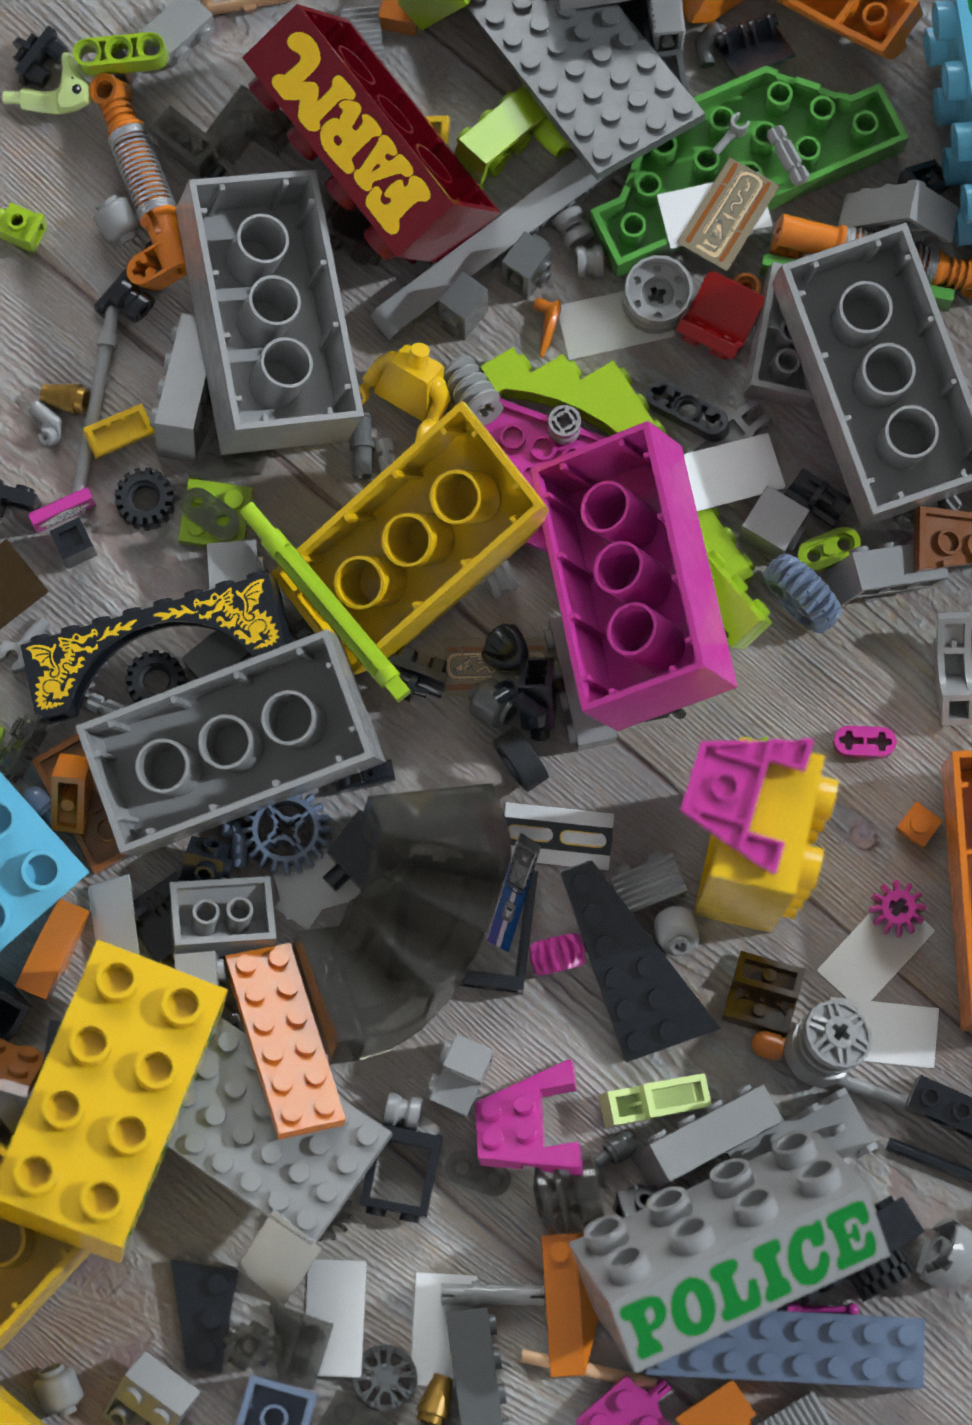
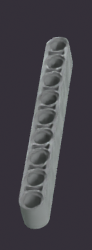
M578 157L383 302L372 312L370 318L390 343L399 340L439 310L440 298L462 271L474 280H480L502 263V260L524 231L531 236L534 234L540 235L553 225L552 221L558 214L570 207L579 206L608 184L613 178L614 173L612 172L597 181Z

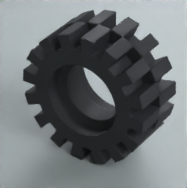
M146 467L145 471H140V468L134 469V474L130 475L127 472L124 475L125 480H119L117 483L118 490L115 489L114 493L116 498L115 504L126 524L133 525V528L137 530L143 527L145 531H150V527L155 526L157 529L161 527L160 523L162 521L167 523L170 519L169 514H173L175 509L173 506L175 496L169 480L166 476L163 477L161 472L157 470L152 472L151 468ZM150 488L156 492L157 502L153 508L139 510L133 505V496L139 489Z
M153 650L151 654H148L147 651L143 652V656L139 659L136 656L132 660L134 664L132 666L129 665L127 668L128 676H125L127 691L135 703L160 694L150 693L144 688V678L150 671L161 670L168 675V686L162 692L187 682L186 675L179 661L175 657H171L170 653L165 651L160 653L159 650Z
M902 1247L890 1253L889 1257L852 1275L849 1280L861 1300L866 1302L899 1283L916 1270Z

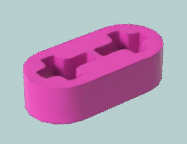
M843 726L834 735L832 744L835 752L841 757L884 759L892 754L896 748L897 740L893 731L885 727ZM845 734H851L852 740L862 741V744H853L851 749L847 750L845 749V744L839 743V740L843 739ZM879 735H883L884 741L889 742L890 745H887L883 751H879L878 745L867 744V741H876Z

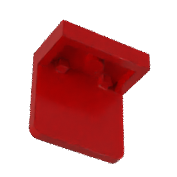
M710 271L706 274L687 316L681 318L676 331L683 334L681 339L692 345L699 346L701 343L711 348L710 353L717 358L725 361L728 358L734 359L740 355L764 303V296L716 271Z

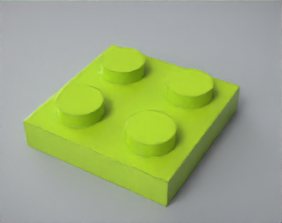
M189 478L178 537L179 544L207 548L206 543L245 541L248 523L243 519L240 511L252 502L253 487Z

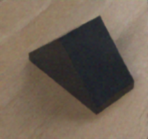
M935 159L904 168L897 182L898 185L907 183L909 180H919L924 182L927 188L939 195L951 187L946 186L942 167Z

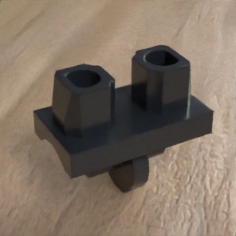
M49 25L39 38L31 33L27 40L16 37L13 41V45L18 50L13 57L19 63L14 69L20 77L18 81L26 87L29 83H32L40 88H44L52 76L51 71L43 66L44 63L50 58L61 65L62 54L69 52L68 47L59 40L56 30Z
M804 467L784 493L785 496L809 509L810 514L831 528L834 527L851 503V499Z
M403 646L397 655H391L389 661L399 671V677L411 691L404 698V701L410 703L414 694L426 698L427 694L442 698L448 675L446 674V660L433 657L430 659L428 666L418 664L416 661L419 653L415 649Z

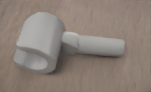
M740 112L735 113L731 117L728 131L713 148L712 152L717 156L735 137L741 138L745 136L750 120L744 126L736 125L735 123L740 117Z

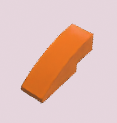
M58 900L30 952L15 988L50 1002L62 972L65 973L91 911L65 900Z

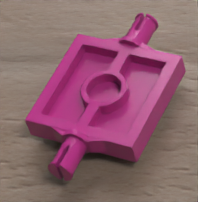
M626 1373L582 1412L575 1421L578 1425H672L661 1413L657 1403L672 1388L662 1378L661 1381L647 1392L645 1389L637 1386Z

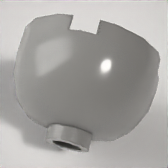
M944 1218L932 1228L936 1231V1234L931 1242L927 1238L923 1240L917 1254L915 1269L917 1273L922 1275L919 1278L930 1285L941 1289H953L972 1279V1231L953 1218Z

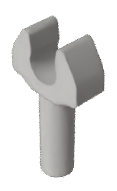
M40 616L18 642L5 640L0 646V662H4L11 653H17L19 658L11 666V670L13 673L25 670L20 645L31 642L30 638L43 634L50 624Z

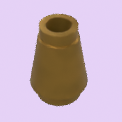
M45 383L40 391V401L73 415L85 414L88 410L91 392L83 384Z
M434 1373L415 1409L418 1411L417 1420L429 1425H443L444 1421L448 1420L454 1379Z

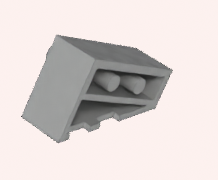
M914 539L908 541L907 545L898 546L897 542H889L873 550H869L868 546L851 549L849 551L850 555L826 572L830 590L836 594V599L840 602L841 608L846 607L847 603L856 598L864 597L866 603L875 601V595L895 593L896 596L935 587L949 578L947 568L914 573Z

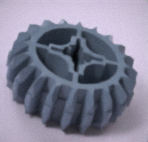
M781 554L778 558H774L763 571V581L769 589V593L773 595L776 599L775 601L791 617L796 619L799 624L804 625L807 630L815 633H824L841 616L842 609L840 602L836 599V594L824 583L822 577H819L813 569H810L805 562H801L797 557L790 554Z
M312 793L307 795L304 800H302L303 794L256 811L254 812L255 816L248 814L243 817L246 823L252 825L241 829L247 836H252L244 841V846L248 848L255 847L249 853V857L252 860L262 855L258 863L261 869L271 862V874L275 875L277 873L279 865L283 866L284 876H289L290 866L294 865L297 874H302L303 869L300 863L305 861L307 866L312 869L315 865L310 857L312 855L318 859L324 857L323 852L318 849V846L329 847L330 842L321 836L332 834L331 827L321 825L330 821V817L328 814L318 815L324 809V805L321 802L311 806L315 800V796ZM293 806L305 812L301 815L298 813L292 817H286L276 808ZM269 815L274 823V828L267 835L268 838L261 843L260 827L264 818ZM277 819H279L283 825H286V827L288 828L292 826L295 827V829L291 830L293 832V837L296 843H294L290 837L288 838L285 834L281 836L278 835V833L282 832L280 829L281 826ZM312 819L314 833L310 843L305 848L299 839V834L306 827V823ZM281 845H287L297 854L278 856L268 850L271 848L276 849Z

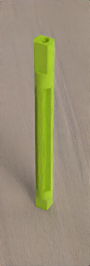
M253 502L242 508L240 511L241 516L261 539L262 546L382 689L386 688L398 703L408 696L411 691L399 677V671L278 528L275 529Z

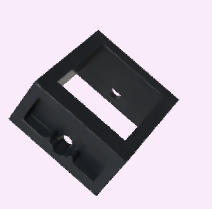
M380 1124L392 1132V1137L388 1142L431 1150L420 1207L371 1198L378 1157L365 1174L359 1204L366 1207L365 1213L385 1217L386 1211L400 1213L399 1220L419 1224L420 1217L426 1219L428 1217L443 1137Z

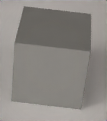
M767 485L743 523L739 539L773 559L778 558L781 554H786L789 549L793 551L806 530L803 526L810 510Z
M256 540L206 543L209 590L215 589V584L226 580L239 582L246 580V575L250 573L265 571L264 558L259 554Z

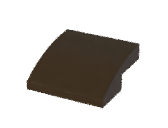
M7 539L0 543V629L49 592Z
M741 951L722 1020L758 1031H770L786 1038L806 969Z

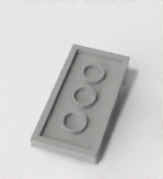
M844 1087L735 1147L726 1154L729 1159L739 1158L750 1161L772 1151V1144L778 1137L797 1130L809 1133L817 1131L846 1164L877 1149L878 1145L848 1094L847 1089Z

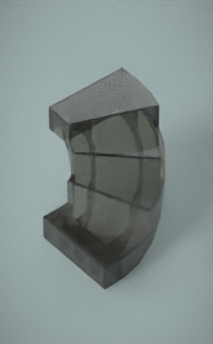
M492 783L368 796L359 820L369 846L368 866L360 893L349 901L340 925L298 931L292 946L329 1065L360 1061L391 1051L421 1031L448 1003L471 968L494 917L501 884L512 859L508 825Z

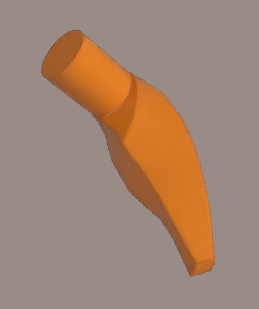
M538 297L534 302L533 309L546 314L543 322V335L539 357L543 358L558 324L562 307L560 300H555L551 303Z

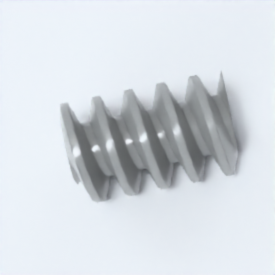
M462 355L457 357L445 367L444 380L450 397L456 405L460 401L465 402L484 426L493 422L501 414L503 404L499 402V393L497 390H494L492 383L487 381L486 375L481 372L480 367L475 364L471 356Z

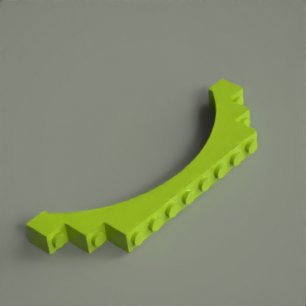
M514 347L480 366L481 372L486 375L487 381L492 383L494 390H497L501 399L530 401L552 408L560 405L572 406L579 412L582 420L603 431L608 436L646 421L651 422L667 435L661 422L658 419L653 421L647 412L650 408L641 393L636 395L630 386L632 380L624 367L618 368L614 360L581 380L582 373L573 360L568 361L564 354L530 373L529 371L532 370L528 359L523 353L518 355ZM716 506L697 511L706 550L711 552L714 549L725 560L727 564L723 568L731 577L737 574L746 585L751 583L754 577L752 571L755 570V567L746 553L741 555L735 546L737 539L728 526L723 528L717 518L720 515Z

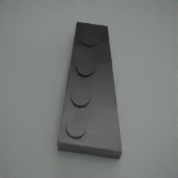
M890 1195L874 1205L877 1209L875 1213L889 1254L924 1233L923 1228L903 1196L894 1200L893 1196ZM869 1266L802 1296L803 1302L805 1304L813 1302L821 1297L822 1293L847 1281L850 1276L863 1271Z

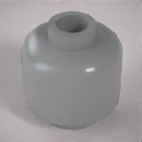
M115 194L95 207L98 212L94 216V221L107 241L115 242L120 240L122 244H125L138 235L136 228L140 226V223L135 214L136 210H134V206L129 198H119Z
M671 906L656 916L653 927L660 950L672 956H681L695 949L699 943L700 934L695 915L689 909L681 906Z
M55 1363L40 1370L37 1373L38 1378L33 1383V1389L43 1412L47 1414L56 1413L57 1417H64L77 1410L76 1404L80 1402L84 1395L75 1370L70 1366H64L63 1363Z

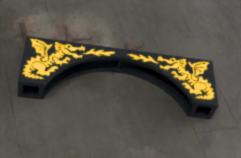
M257 571L246 575V580L219 582L215 584V589L188 591L184 593V598L157 600L153 602V607L146 609L141 607L129 608L122 611V616L115 618L110 616L98 617L91 621V625L80 627V625L67 626L61 629L60 634L53 636L49 634L36 635L30 638L31 642L20 646L36 720L46 725H51L78 717L86 691L101 667L121 648L154 631L182 626L212 629L237 640L253 657L290 644L292 640L277 578L265 571Z

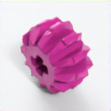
M894 880L892 892L885 883L880 886L881 892L885 897L873 893L871 899L880 905L869 907V913L880 914L879 917L873 920V925L878 926L885 922L886 926L883 929V934L888 935L891 927H895L896 937L901 938L903 934L902 926L905 927L908 933L913 934L915 927L911 921L917 924L924 922V918L915 912L926 911L927 906L926 904H915L923 894L919 891L911 896L909 892L913 887L912 883H907L904 891L900 890L899 880ZM898 901L904 904L902 909H906V914L900 913L898 916L891 914L893 908H889V904L895 905Z
M577 933L534 942L529 947L531 966H533L535 974L540 976L581 967L586 962L585 945L582 942L581 936Z

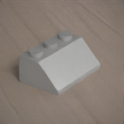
M270 876L169 883L173 960H175L174 954L215 951L218 957H224L225 955L275 946L276 929Z

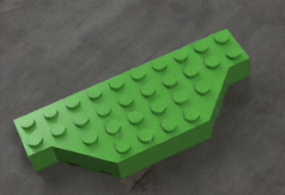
M764 66L693 97L705 112V121L635 159L620 197L591 209L589 224L593 228L599 244H602L603 252L615 277L618 278L629 273L631 268L641 259L653 255L668 256L685 248L684 246L670 248L657 195L715 182L730 157L780 185L768 204V210L770 211L904 152L909 137L881 83L853 95L841 91L836 93L822 88L821 84L798 76L793 78L778 73L777 69ZM740 112L741 114L735 123L736 125L744 126L750 120L745 136L741 138L735 137L717 156L712 152L713 148L728 131L731 117L735 113ZM781 125L784 127L788 134L787 140H791L802 160L801 166L804 165L809 173V180L799 186L793 185L789 178V172L785 171L775 152V146H772L768 140V131L775 126Z

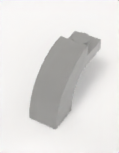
M970 612L937 613L934 674L937 705L942 726L972 724V617Z

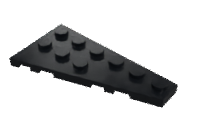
M592 860L559 871L626 1063L721 1029Z

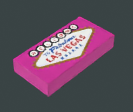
M85 487L29 513L28 516L36 532L39 533L95 507L96 504L88 487Z

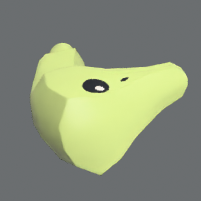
M65 52L62 54L61 83L57 89L53 91H40L21 88L20 91H3L2 101L3 104H20L23 110L49 114H67L79 111L91 104L92 99L89 94L90 82L75 66L71 54Z

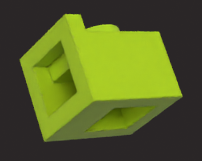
M10 202L7 209H0V239L35 253L48 228L45 216ZM17 219L23 221L21 225L14 226Z

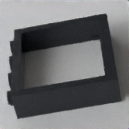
M413 851V855H405L389 973L390 978L523 994L538 871H533L524 901L515 976L403 962L415 871L505 882L509 868L499 866V861L491 859H479V864L466 862V857L458 855H446V860L433 858V853L423 851V853Z

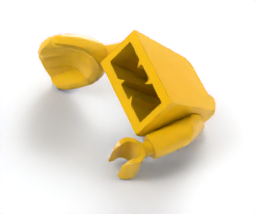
M419 342L414 343L412 346L404 345L398 352L391 350L375 359L362 377L364 382L358 385L359 392L362 395V405L369 401V390L371 387H374L373 393L421 420L415 442L443 418L450 402V394L444 380L443 365L429 357V347Z

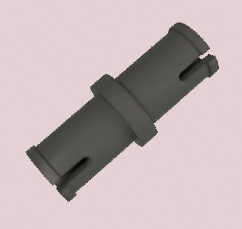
M363 412L364 417L352 433V441L349 442V449L353 452L352 477L356 480H369L373 478L372 452L375 450V442L372 440V415L367 412Z

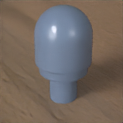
M29 787L24 791L22 797L42 819L44 818L51 825V796L40 787Z

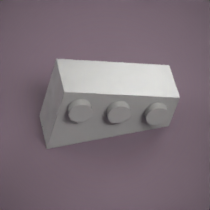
M909 180L904 184H885L880 188H861L857 192L845 193L838 226L844 224L856 227L857 230L861 228L862 232L864 230H867L868 233L872 231L874 234L907 222L914 242L923 243L924 237H938L942 243H951L959 207L927 188L924 182Z

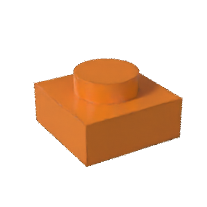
M916 801L895 830L923 849L943 820Z

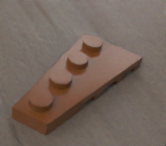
M919 506L914 509V573L972 564V512Z

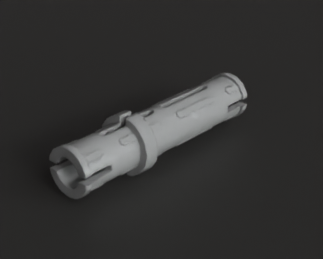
M472 1281V1284L441 1283V1306L472 1305V1308H479V1305L544 1306V1284L479 1285V1281Z

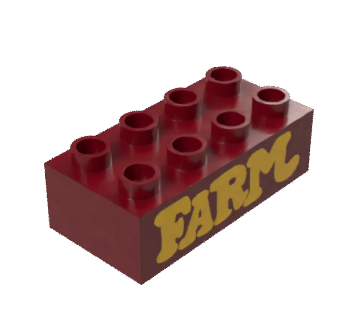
M296 4L242 57L256 75L248 83L252 94L264 107L272 112H276L281 107L294 124L286 133L290 143L309 161L313 162L318 157L323 161L333 174L325 181L328 192L345 209L352 211L357 206L371 223L363 232L364 237L382 258L390 261L396 256L405 258L412 264L419 260L437 263L486 227L501 213L349 19Z

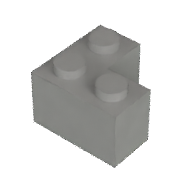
M456 1034L454 1041L447 1039L440 1055V1061L444 1062L441 1075L434 1073L426 1092L432 1094L430 1097L431 1103L468 1118L493 1061L494 1050Z

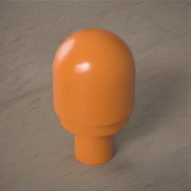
M760 1031L752 1039V1049L759 1057L780 1061L781 1056L785 1057L784 1042L786 1038L770 1031Z

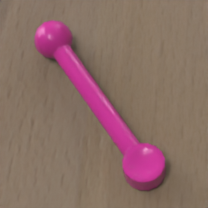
M791 1302L787 1306V1311L857 1315L859 1307L855 1303H849L847 1306H810Z

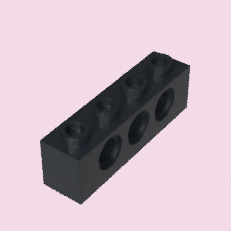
M918 1076L911 1088L904 1110L972 1140V1097L926 1076Z

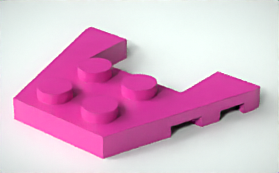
M814 739L701 741L680 812L769 874L776 875L785 842L749 832L750 824L768 763L805 773Z
M572 1059L563 1061L475 1102L477 1152L481 1166L521 1170L523 1166L539 1167L542 1172L554 1173L555 1169L569 1170L571 1175L583 1174L581 1147L578 1141L545 1147L542 1098L577 1091L575 1066Z

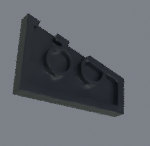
M170 1260L186 1366L190 1369L222 1373L239 1270Z

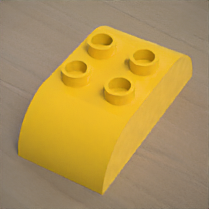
M460 401L296 550L383 654L389 658L392 654L394 655L401 650L403 646L408 645L425 632L521 548L542 525L549 509L465 402ZM279 565L269 573L277 578L279 587L315 634L326 629L336 634ZM343 642L354 675L366 671L365 667Z

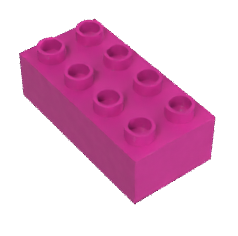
M646 421L530 468L535 491L549 509L542 526L582 712L610 728L620 731L738 688L682 446L651 422Z

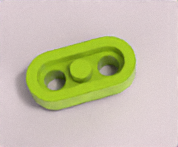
M839 527L804 541L799 547L797 558L801 562H805L815 573L834 567L850 555L849 551L851 549L861 546V539L854 529ZM845 541L848 543L849 549L841 550L838 548L837 543ZM815 553L818 555L819 560L811 562L807 555Z

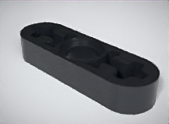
M665 380L654 381L647 387L645 396L649 408L653 412L711 442L721 441L729 434V420L723 410ZM663 393H666L667 400L664 398H660L658 401L655 400V395L661 396ZM685 405L696 407V412L690 417H683L678 413L680 408ZM717 421H720V428L714 426L712 429H709L708 422L715 424Z

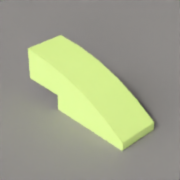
M705 1073L608 1091L598 1095L605 1129L700 1110L712 1105Z

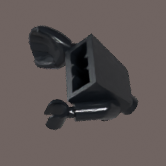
M501 624L489 633L484 649L481 652L482 659L496 669L502 671L518 669L520 673L518 691L511 679H505L494 685L497 691L493 692V697L500 704L511 699L513 701L512 705L520 710L521 729L525 731L530 730L532 740L545 741L550 738V730L555 728L557 711L554 657L529 658L528 647L519 628L514 624Z

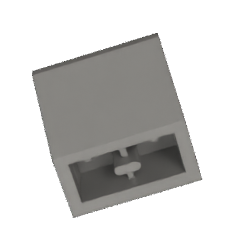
M145 1351L125 1374L101 1416L112 1425H180L201 1391Z

